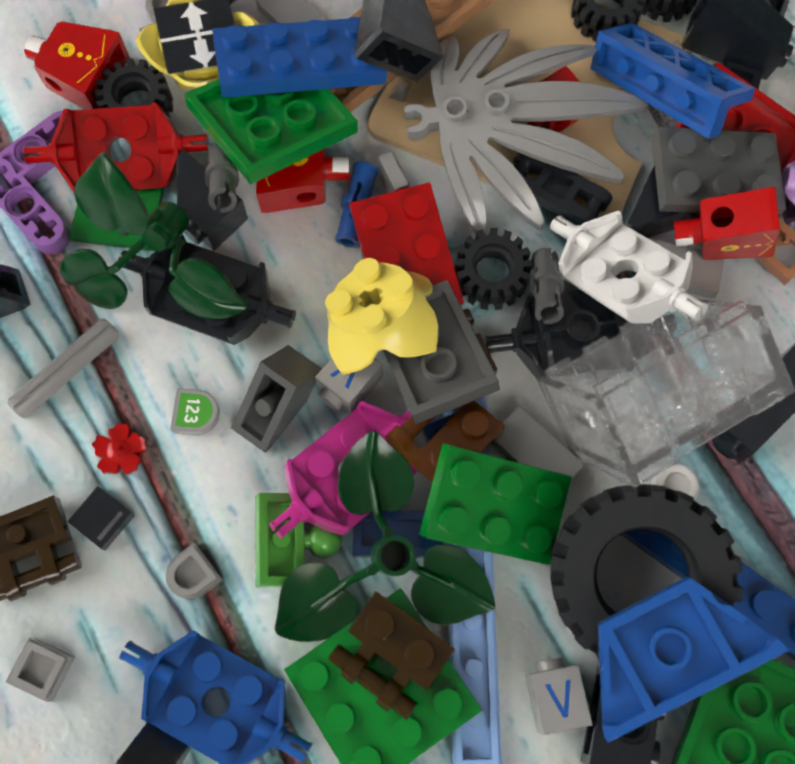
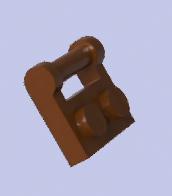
M474 400L454 408L457 413L422 449L414 443L413 439L435 417L415 424L412 417H410L401 427L395 426L385 436V440L402 454L410 465L432 483L443 443L484 453L503 433L505 425Z

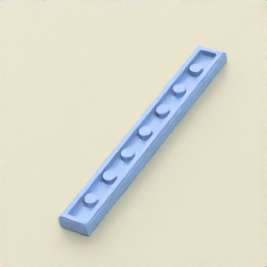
M487 397L475 400L487 410ZM455 409L443 413V418L457 411ZM489 448L484 452V454L489 455ZM446 543L461 548L476 561L488 579L495 600L493 553ZM494 608L492 611L449 625V645L456 649L449 660L482 708L480 713L451 733L452 764H502L496 616Z

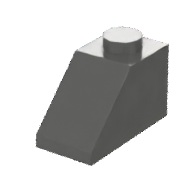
M289 345L260 361L231 429L264 453L267 452L307 402L316 384L315 376L322 368Z

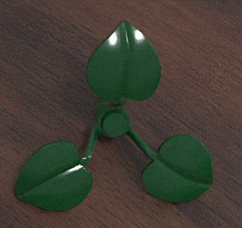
M106 152L101 153L77 181L74 188L75 200L83 214L97 227L106 231L118 229L119 233L124 237L131 234L142 235V238L110 267H108L101 255L94 250L82 248L71 251L60 265V273L63 280L69 286H72L79 296L91 304L104 309H115L126 301L128 295L125 283L115 273L122 269L145 246L157 252L172 248L169 272L175 278L169 285V292L183 309L205 319H225L244 311L249 303L238 295L231 282L214 265L200 258H187L178 265L180 251L185 244V240L180 236L189 226V217L185 210L175 203L164 202L149 215L140 196Z
M371 431L363 436L350 449L342 463L337 480L338 495L346 510L354 515H363L373 511L374 519L382 532L383 537L374 543L370 552L372 564L347 576L340 582L336 571L327 564L306 563L294 569L284 581L279 595L274 628L275 632L283 638L299 642L325 640L350 624L357 613V602L345 588L368 576H373L377 572L389 576H402L411 570L419 575L412 584L411 599L417 612L424 619L435 624H456L476 615L492 611L495 608V600L488 579L480 566L467 552L454 545H434L425 553L423 567H421L415 561L416 553L412 543L405 537L393 536V529L388 526L381 510L392 512L402 508L413 493L414 477L409 463L403 455L388 444L376 431Z

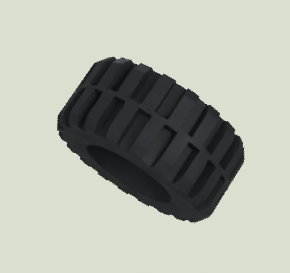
M653 484L616 486L588 498L580 504V507L572 515H569L562 525L563 528L558 538H556L552 549L550 580L553 597L565 627L570 629L575 640L585 650L590 649L594 652L598 660V622L617 612L605 602L599 591L597 566L600 556L607 545L616 537L626 532L649 530L666 536L683 554L690 578L732 607H734L735 601L742 602L744 587L738 584L737 573L743 572L741 558L734 555L731 547L735 542L728 529L722 528L716 521L717 516L707 506H701L693 500L694 497L681 491L666 488V486Z

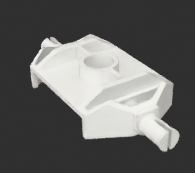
M620 211L587 221L581 226L574 225L561 215L556 217L557 220L553 219L550 230L567 240L558 263L563 279L630 323H651L668 311L673 313L676 309L687 314L695 321H699L701 319L700 316L703 317L706 314L708 304L687 293L693 269L691 252L688 251L686 253V260L624 225ZM623 271L637 273L633 278H616V275Z

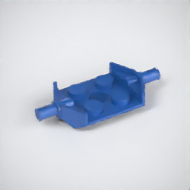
M195 630L159 653L153 654L131 640L124 646L140 656L138 659L122 650L119 659L143 671V675H145L141 719L154 725L219 764H252L272 748L276 751L280 749L301 763L304 762L307 755L292 747L291 744L294 743L309 752L313 743L288 731L289 728L285 726L286 682L284 680L276 678L201 636ZM214 689H225L230 695L228 710L220 716H210L204 707L206 695Z

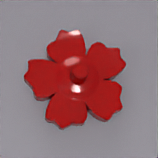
M117 423L114 428L108 430L110 439L105 436H96L92 446L95 448V455L102 458L98 462L97 468L103 474H118L120 469H122L125 474L130 475L138 470V465L142 459L137 454L147 450L145 438L140 437L136 432L131 434L130 427L127 424Z

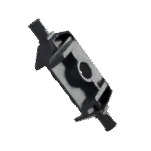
M183 234L180 237L185 240V244L181 248L178 265L187 258H200L214 265L227 277L238 295L249 303L244 311L225 319H205L183 309L169 292V285L175 278L169 272L172 248L161 252L155 251L150 257L146 258L135 255L123 267L140 274L142 277L143 303L149 315L232 345L249 338L262 323L267 324L268 320L291 328L293 325L292 321L296 317L295 310L276 305L270 300L269 280L265 263L260 262L259 267L188 243ZM123 250L121 252V256H123L127 251Z
M582 290L561 293L564 316L558 322L544 324L543 318L538 321L535 316V297L527 296L516 328H512L510 334L486 336L485 341L490 354L503 351L517 352L518 357L540 383L544 381L545 377L622 367H626L627 372L631 371L637 363L645 336H648L649 333L673 331L674 324L671 321L672 315L670 313L660 316L651 323L632 324ZM575 320H585L591 325L593 334L586 338L579 337L572 332L570 323Z

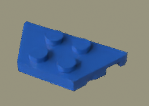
M687 576L598 622L602 731L604 737L609 743L788 652L789 649L784 642Z

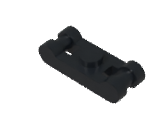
M519 152L513 159L514 167L528 184L538 205L557 215L563 216L574 225L581 226L587 221L598 218L600 211H605L612 201L613 197L608 190L577 173L544 163ZM528 173L539 175L536 181L527 177ZM576 196L585 200L586 204L584 207L574 202Z

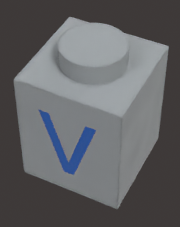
M331 357L315 376L316 384L320 391L318 397L334 411L338 412L342 408L350 414L356 409L358 403L364 401L383 378V363L375 358L373 363L365 369L342 375Z
M563 657L536 662L537 672L525 674L537 732L548 735L592 726L579 665L565 666Z

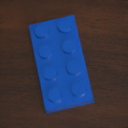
M360 17L212 28L222 98L386 84L387 71L356 59L354 50Z

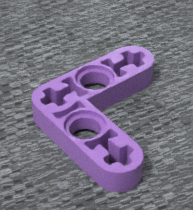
M63 111L50 115L0 152V175L6 178L13 187L6 192L0 185V207L34 246L45 254H57L63 251L69 244L70 231L60 216L31 186L32 183L54 168L55 164L47 162L28 165L24 162L25 154H23V149L25 146H47L48 144L45 140L49 138L52 141ZM26 198L34 199V206L30 212L26 214L15 213V207L19 201ZM43 220L50 230L54 231L55 235L48 239L36 224Z

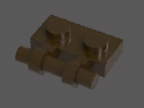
M53 495L0 516V601L8 599L12 602L27 595V590L47 582L50 585H54L66 580V574L82 568L80 558L76 552L60 558L57 554L56 546L73 540L60 498ZM37 554L41 566L20 574L16 562Z
M375 591L348 630L350 634L363 644L355 654L351 653L341 644H338L328 660L342 670L341 677L352 685L357 682L378 698L376 704L387 712L392 709L408 720L418 705L416 701L404 693L410 681L413 680L428 691L456 649ZM376 653L398 669L390 682L368 666Z

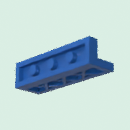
M634 23L598 32L595 45L597 50L592 58L591 70L708 139L720 135L730 107L752 100L756 88Z

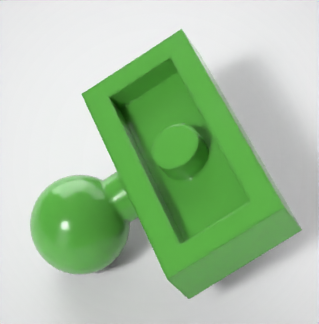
M258 493L255 496V587H282L288 575L297 567L305 564L304 549H308L314 556L319 558L331 557L340 549L342 543L341 535L327 532L315 525L309 531H304V524L301 522L288 532L284 538H279L276 535L277 530L288 521L275 531L271 529L269 523L289 508V505L292 503L289 493Z

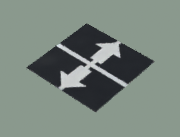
M201 0L153 8L168 74L217 66L212 28H224L235 25L229 0Z

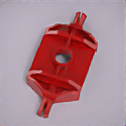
M158 103L84 110L63 109L51 143L47 146H25L23 154H40L37 156H24L25 162L28 165L47 162L55 164L73 192L79 178L103 152H106L135 190L170 187L177 173L178 155L183 150L186 152H208L209 144L193 143L209 142L207 134L189 136L179 134L171 119ZM120 138L126 139L131 146L129 158L122 162L115 160L110 150L112 143Z

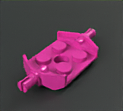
M361 401L353 412L291 460L289 458L285 463L284 469L292 503L285 512L269 523L271 529L275 531L288 521L277 530L276 535L282 539L299 523L309 522L322 530L344 536L369 513L363 515L351 514L341 503L337 489L338 466L344 461L350 449L369 432L376 431L385 440V436L395 426L401 427L411 417L409 410L402 416H397ZM409 464L414 476L418 471Z

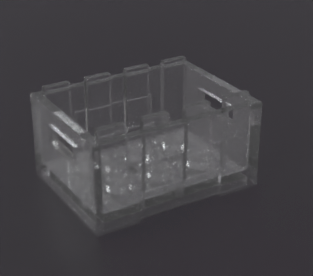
M698 299L708 304L706 314L703 317L700 316L701 319L699 321L693 320L687 314L676 309L673 313L668 311L651 323L632 324L628 322L619 327L621 333L608 340L607 336H603L582 348L584 354L573 361L566 357L545 369L546 376L537 382L570 452L579 460L636 488L676 464L675 461L751 415L761 413L794 393V387L762 307L748 305L744 301L729 303ZM713 321L719 322L720 326L715 328Z

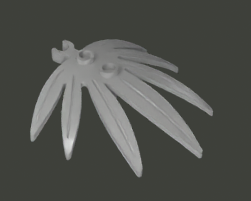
M510 29L496 31L477 43L468 53L458 71L460 51L457 38L454 35H450L441 41L440 47L444 57L431 69L432 91L436 107L426 108L420 104H410L404 107L406 120H421L420 124L407 127L409 140H421L429 132L440 131L442 155L451 187L475 235L476 231L483 229L486 236V208L482 187L470 160L475 162L490 185L519 215L538 230H541L544 224L543 215L528 184L513 164L498 150L488 144L489 141H494L528 157L574 173L615 184L623 182L624 173L613 162L588 145L553 130L513 123L576 120L646 112L648 103L642 99L617 89L596 84L572 81H544L511 86L594 56L597 50L594 45L571 44L538 49L518 56L497 67L483 78H478L504 47L510 36Z

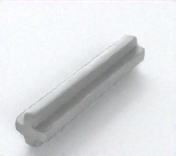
M104 318L100 319L14 393L7 401L9 407L22 418L30 416L118 339V331L109 321Z

